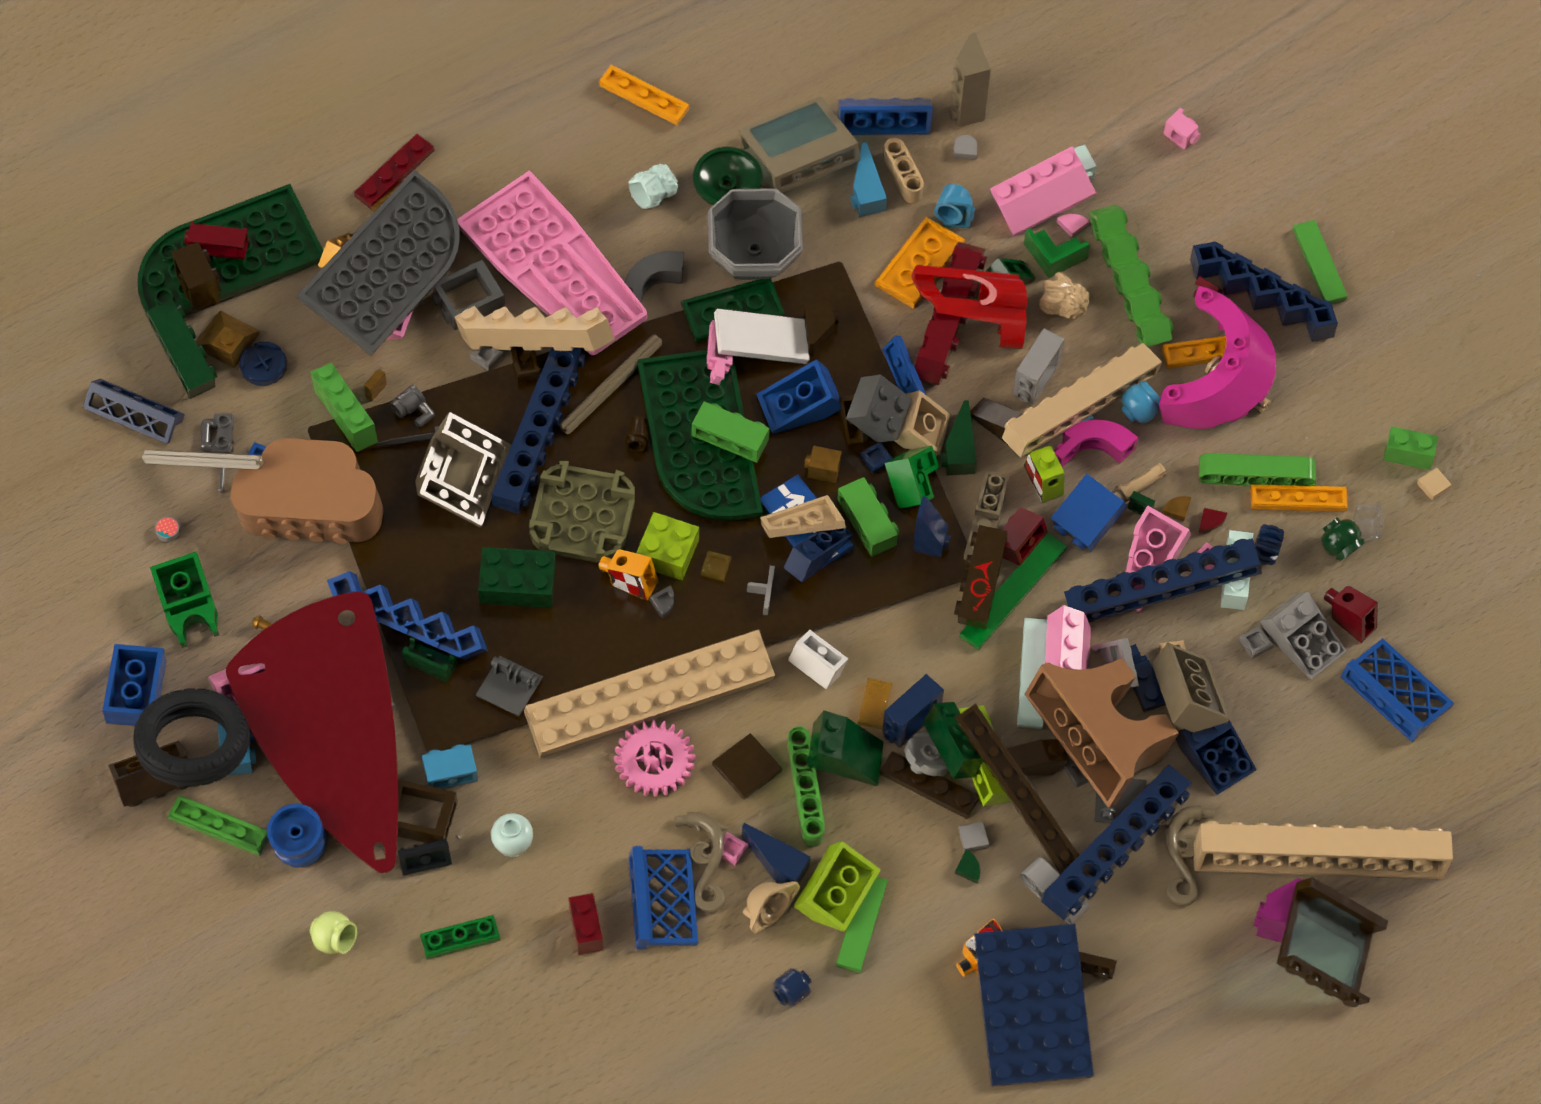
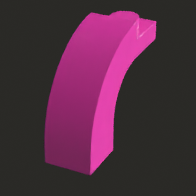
M1087 420L1064 431L1062 443L1055 448L1054 453L1062 468L1075 455L1087 449L1104 451L1120 464L1136 449L1138 437L1117 423L1106 420Z

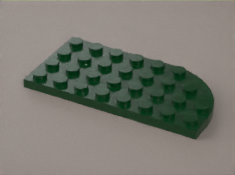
M291 184L192 220L194 225L203 224L238 228L239 230L247 228L249 243L245 260L209 256L211 260L210 266L211 268L215 267L220 279L218 281L222 293L219 294L220 301L319 264L323 253L319 240ZM191 221L166 232L152 244L143 257L138 271L137 287L146 317L148 310L172 299L176 306L180 305L185 315L193 312L176 276L172 251L188 246V244L184 243L185 231L190 230Z
M708 350L637 359L655 465L659 479L667 493L683 508L701 517L723 521L763 517L753 461L692 436V422L704 401L709 404H717L726 411L736 412L744 417L734 359L728 374H725L720 385L710 383L712 370L707 369Z

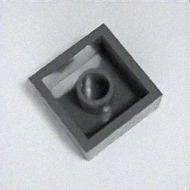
M882 375L861 377L846 419L877 443L895 441L899 437L912 399Z

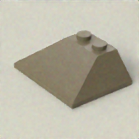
M449 412L427 448L415 480L417 495L481 527L492 500V492L511 444Z

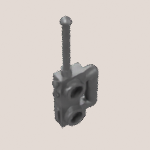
M214 414L213 419H204L202 421L200 440L202 451L227 454L234 452V447H232V444H234V439H232L234 429L233 414ZM211 428L217 430V437L212 442H210ZM220 468L219 493L225 492V468Z

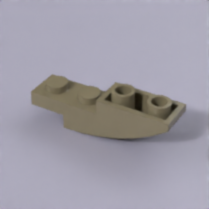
M990 471L985 472L964 553L965 560L968 554H973L974 546H970L973 531L978 532L979 525L997 529L1009 476Z

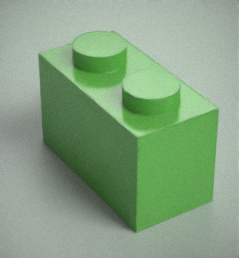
M1391 426L1383 460L1430 470L1435 457L1438 436Z

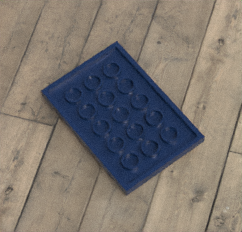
M1076 924L974 933L991 1087L1093 1077L1094 1072Z

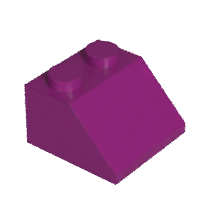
M1297 878L1267 895L1265 903L1260 902L1253 925L1258 927L1256 936L1282 943L1296 882L1303 879Z

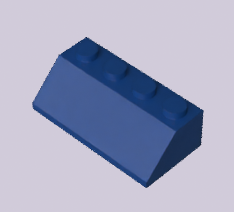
M849 98L838 100V118L852 136L930 135L933 111L930 99L870 98L867 100H854Z

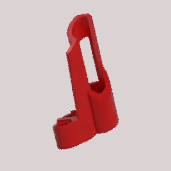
M917 265L914 268L911 277L915 287L925 299L932 302L937 313L1000 324L998 327V334H1000L999 347L1023 348L1027 321V291L1019 275ZM934 277L981 282L979 300L944 297L936 287Z

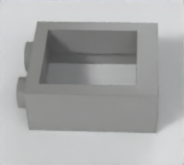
M1046 329L1042 330L1016 370L1013 394L1019 400L1034 405L1061 363L1064 338Z

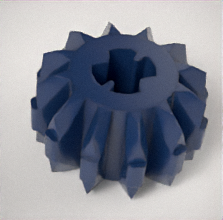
M1263 524L1260 527L1254 544L1260 564L1273 565L1276 563L1284 538L1283 529Z

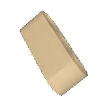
M890 138L885 142L884 163L904 201L910 204L918 203L923 196V178L904 142L899 138Z

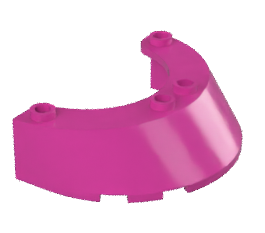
M1198 286L1195 304L1201 311H1205L1218 321V329L1225 332V353L1219 364L1206 376L1193 382L1173 384L1166 387L1162 393L1159 406L1164 424L1194 429L1216 428V425L1228 421L1233 423L1248 415V411L1257 404L1260 405L1273 385L1277 364L1271 339L1257 322L1224 295L1209 288Z

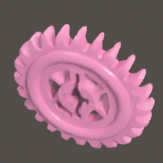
M653 720L651 728H648L645 721H643L642 730L633 725L634 734L629 733L627 730L625 731L627 740L619 738V744L622 748H615V752L619 756L614 757V762L618 764L615 770L623 772L620 774V779L627 780V787L635 785L634 792H639L643 789L645 796L652 791L653 795L657 797L659 791L667 795L669 788L674 792L677 791L676 784L680 786L685 785L683 778L689 779L691 777L689 771L693 770L695 765L690 762H693L696 756L695 754H690L694 751V746H687L690 742V737L687 736L682 739L683 729L675 734V724H672L667 730L665 721L662 722L660 727H657L655 720ZM664 747H666L671 752L672 756L666 754V750ZM642 749L644 751V754L637 757L639 751ZM637 762H644L645 772L638 766ZM666 762H672L669 769L665 766ZM649 772H658V774H649Z

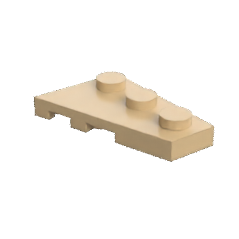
M828 495L760 517L761 525L769 538L846 528L845 520Z

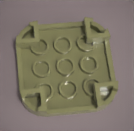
M559 461L558 465L550 467L547 471L544 470L540 477V485L529 525L530 538L533 545L540 551H556L558 556L591 562H600L603 556L613 558L617 550L624 549L635 505V486L625 476L624 472L618 470L615 471V474L569 466V461Z

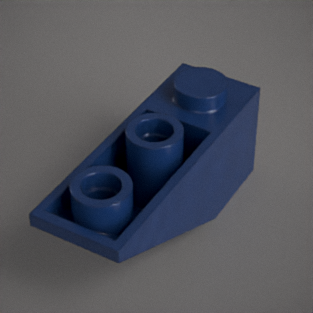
M846 528L816 532L792 548L784 568L803 582L816 574L852 538L853 534Z

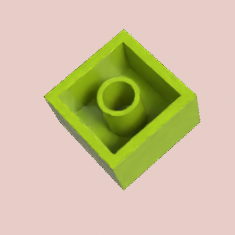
M653 512L637 554L651 557L657 573L682 581L699 542V527Z

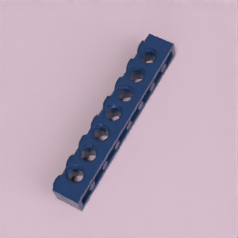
M574 347L572 351H554V348H551L492 492V506L520 514L522 507L528 505L530 487L536 485L539 474L537 470L539 466L544 465L547 453L545 450L547 446H551L555 436L553 430L555 426L559 427L563 416L561 411L563 406L567 407L571 396V393H569L571 386H576L579 376L577 371L579 367L582 368L585 364L586 354H584L583 347ZM560 384L561 386L553 387L552 385ZM545 404H552V406H550V407H546V406H544V405H545ZM539 423L545 424L544 426H541V427L536 426V425L539 424ZM530 443L537 444L536 446H528ZM522 463L529 464L528 466H520ZM514 483H519V484H521L520 486H517V487L512 486V484H514Z
M1253 538L1248 540L1239 539L1227 546H1215L1209 551L1202 553L1193 552L1177 560L1168 559L1163 564L1144 566L1140 570L1131 573L1122 572L1116 577L1098 579L1089 585L1073 586L1069 590L1064 591L1068 607L1084 612L1088 622H1093L1262 574ZM1231 558L1239 559L1235 563L1227 562ZM1207 565L1215 566L1211 570L1204 569V567ZM1185 571L1191 572L1189 576H1181V573ZM1160 578L1168 579L1164 583L1157 582ZM1136 585H1144L1140 590L1133 589ZM1114 591L1121 592L1118 596H1110ZM1090 598H1097L1094 603L1086 602Z
M1168 765L1045 890L1041 902L1062 920H1065L1070 914L1075 916L1082 908V902L1086 898L1090 900L1099 889L1097 886L1101 882L1106 884L1113 876V870L1117 866L1119 868L1123 867L1130 857L1128 855L1132 851L1137 852L1145 842L1143 839L1147 835L1153 836L1160 827L1159 823L1163 819L1167 821L1175 812L1174 807L1177 804L1182 806L1190 796L1188 791L1192 783L1172 766ZM1115 841L1120 842L1123 845H1118L1115 843ZM1099 857H1103L1107 859V861H1103ZM1084 873H1088V874H1090L1092 877H1088V876H1086ZM1068 889H1073L1077 893H1072Z

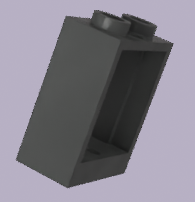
M483 260L442 278L433 288V293H431L434 304L436 306L440 305L443 310L442 316L447 324L451 323L454 330L458 329L454 317L466 309L475 306L485 317L505 306L504 294ZM477 278L488 297L456 312L445 293Z

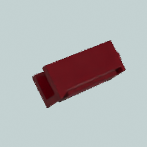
M191 221L190 230L185 231L184 243L191 245L199 242L201 249H206L209 256L245 260L249 237L247 228L239 230L238 228L212 225H194V222Z

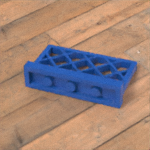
M1383 638L1356 660L1352 659L1347 663L1341 675V678L1411 742L1415 741L1422 731L1447 712L1454 704L1453 701ZM1382 648L1389 654V659L1377 658L1376 651ZM1360 664H1373V672L1366 671ZM1377 664L1389 665L1390 674L1379 673ZM1394 666L1403 667L1407 675L1395 674ZM1378 679L1390 680L1391 688H1384ZM1395 680L1407 682L1408 690L1396 689ZM1412 682L1422 684L1425 692L1413 691ZM1396 695L1408 696L1409 705L1402 704L1396 698ZM1413 697L1425 698L1426 706L1414 705ZM1430 699H1438L1444 706L1441 708L1431 707ZM1414 711L1425 712L1427 720L1422 722L1414 715Z
M632 846L628 857L635 949H646L647 946H697L698 935L690 850H643V846ZM647 857H656L662 862L656 871L647 864ZM674 857H685V866L680 871L670 863ZM665 866L675 874L669 882L658 874ZM653 878L664 886L658 894L649 888V882ZM678 878L687 884V889L682 894L672 886ZM667 889L677 897L671 906L660 897ZM655 901L666 909L660 917L651 911L650 906ZM680 901L689 907V913L685 917L673 909ZM668 913H671L680 921L673 929L662 921ZM657 924L668 933L664 938H653L652 929ZM683 924L691 931V938H682L675 931Z

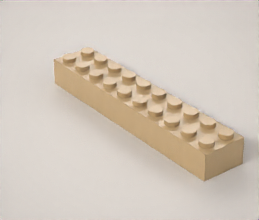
M759 630L527 705L525 706L524 713L539 757H543L631 728L633 725H640L643 721L645 723L771 682L775 674Z
M1208 821L1200 824L1193 843L1194 870L1207 872L1443 879L1453 861L1451 831H1443L1439 828L1423 831L1417 828L1394 830L1392 827L1369 829L1366 826L1344 828L1340 825L1319 827L1314 824L1304 827L1292 824L1269 826L1267 823L1244 825L1241 822L1219 824L1215 821Z

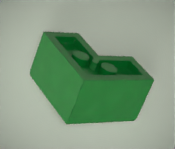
M1029 228L1025 232L1024 245L1048 279L1055 276L1056 273L1063 272L1088 259L1090 244L1087 241L1081 244L1077 237H1074L1056 246L1045 230L1034 234L1031 228Z
M932 445L908 450L885 463L898 508L920 505L922 496L928 497L929 500L934 498L927 474L935 471L939 466Z

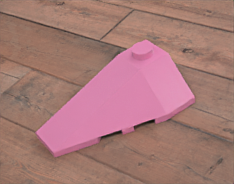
M1147 506L1134 529L1126 572H1135L1144 566H1156L1163 564L1168 559H1177L1191 536L1190 530ZM1136 585L1133 589L1140 590L1144 585ZM1143 607L1135 610L1140 613Z

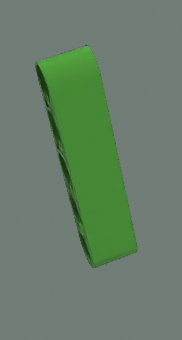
M1206 453L1199 457V480L1201 483L1213 485L1314 486L1316 484V461L1311 457Z
M797 726L793 727L788 733V755L801 837L807 846L816 847L824 840L825 823L816 769L797 764L800 761L808 764L811 742L810 733L806 728ZM796 739H801L804 741V743L796 744L793 741ZM809 784L812 787L809 789H804L801 787V785ZM807 806L814 807L815 810L812 812H808L804 808ZM810 829H816L819 831V833L813 835L808 833L807 831Z

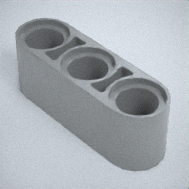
M1040 857L1020 874L1025 885L1041 900L1045 890L1060 876L1049 863ZM1068 889L1072 893H1077L1073 889ZM1086 899L1082 902L1083 906L1075 916L1070 914L1063 920L1065 923L1072 924L1089 909Z

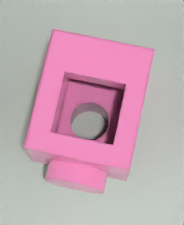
M1180 108L1166 121L1163 135L1185 150L1190 144L1194 145L1201 137V134L1198 132L1199 126L1196 125L1195 121L1184 116V110Z

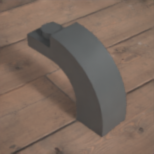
M657 252L644 257L631 268L626 276L625 284L641 304L646 291L656 284H682L684 252Z

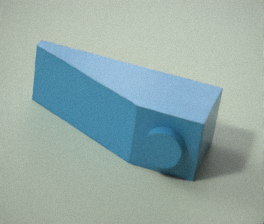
M863 142L861 146L853 195L850 196L851 206L853 209H857L859 217L886 211L887 197L867 142Z

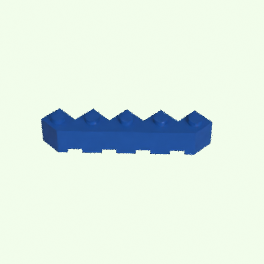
M350 571L327 580L332 596L357 591L367 594L372 601L376 620L379 623L464 660L488 651L480 629L474 625L455 633L448 614L440 612L424 619L418 601L410 598L393 605L386 587L378 585L362 591L357 575Z

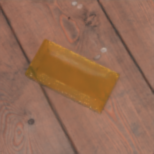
M868 678L858 725L882 730L884 711L887 709L892 687L891 682Z

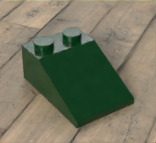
M823 710L813 723L807 766L877 786L879 783L884 741L849 718Z

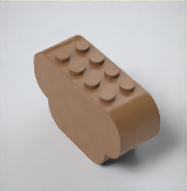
M291 438L276 440L264 449L261 455L264 464L260 470L240 469L233 479L230 494L231 502L242 527L248 533L255 536H262L266 539L279 537L291 541L309 539L313 542H323L325 540L345 544L347 542H363L372 538L379 531L382 524L383 504L375 482L368 473L360 470L353 450L342 442Z

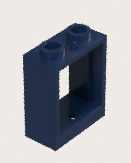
M925 674L884 711L883 736L888 742L895 743L899 748L924 727L923 721L932 705L943 702L944 689L928 674Z

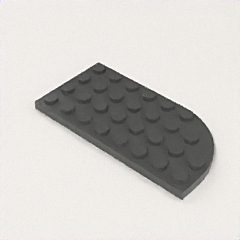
M413 170L299 292L297 299L372 356L441 281L452 266L457 254L460 235L457 217L451 204L436 186Z

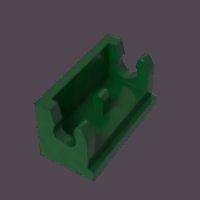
M413 637L410 638L409 648L405 646L402 650L403 664L445 682H448L458 664L455 655H444L417 643V639Z

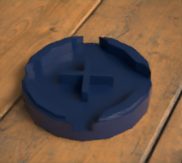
M257 342L243 350L240 356L239 367L243 378L249 383L257 386H269L278 382L284 376L287 370V359L285 353L278 345L271 342Z

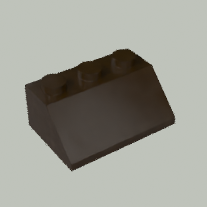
M179 740L160 747L169 755L188 759ZM136 755L108 765L124 807H135L140 805L143 800L161 798L169 791L188 788L187 786L171 785L156 779L144 769Z

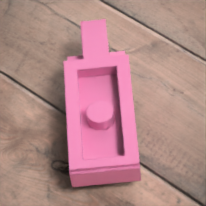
M712 320L709 326L707 369L712 370L710 383L720 385L721 380L724 379L725 374H728L732 366L733 356L718 354L715 320Z

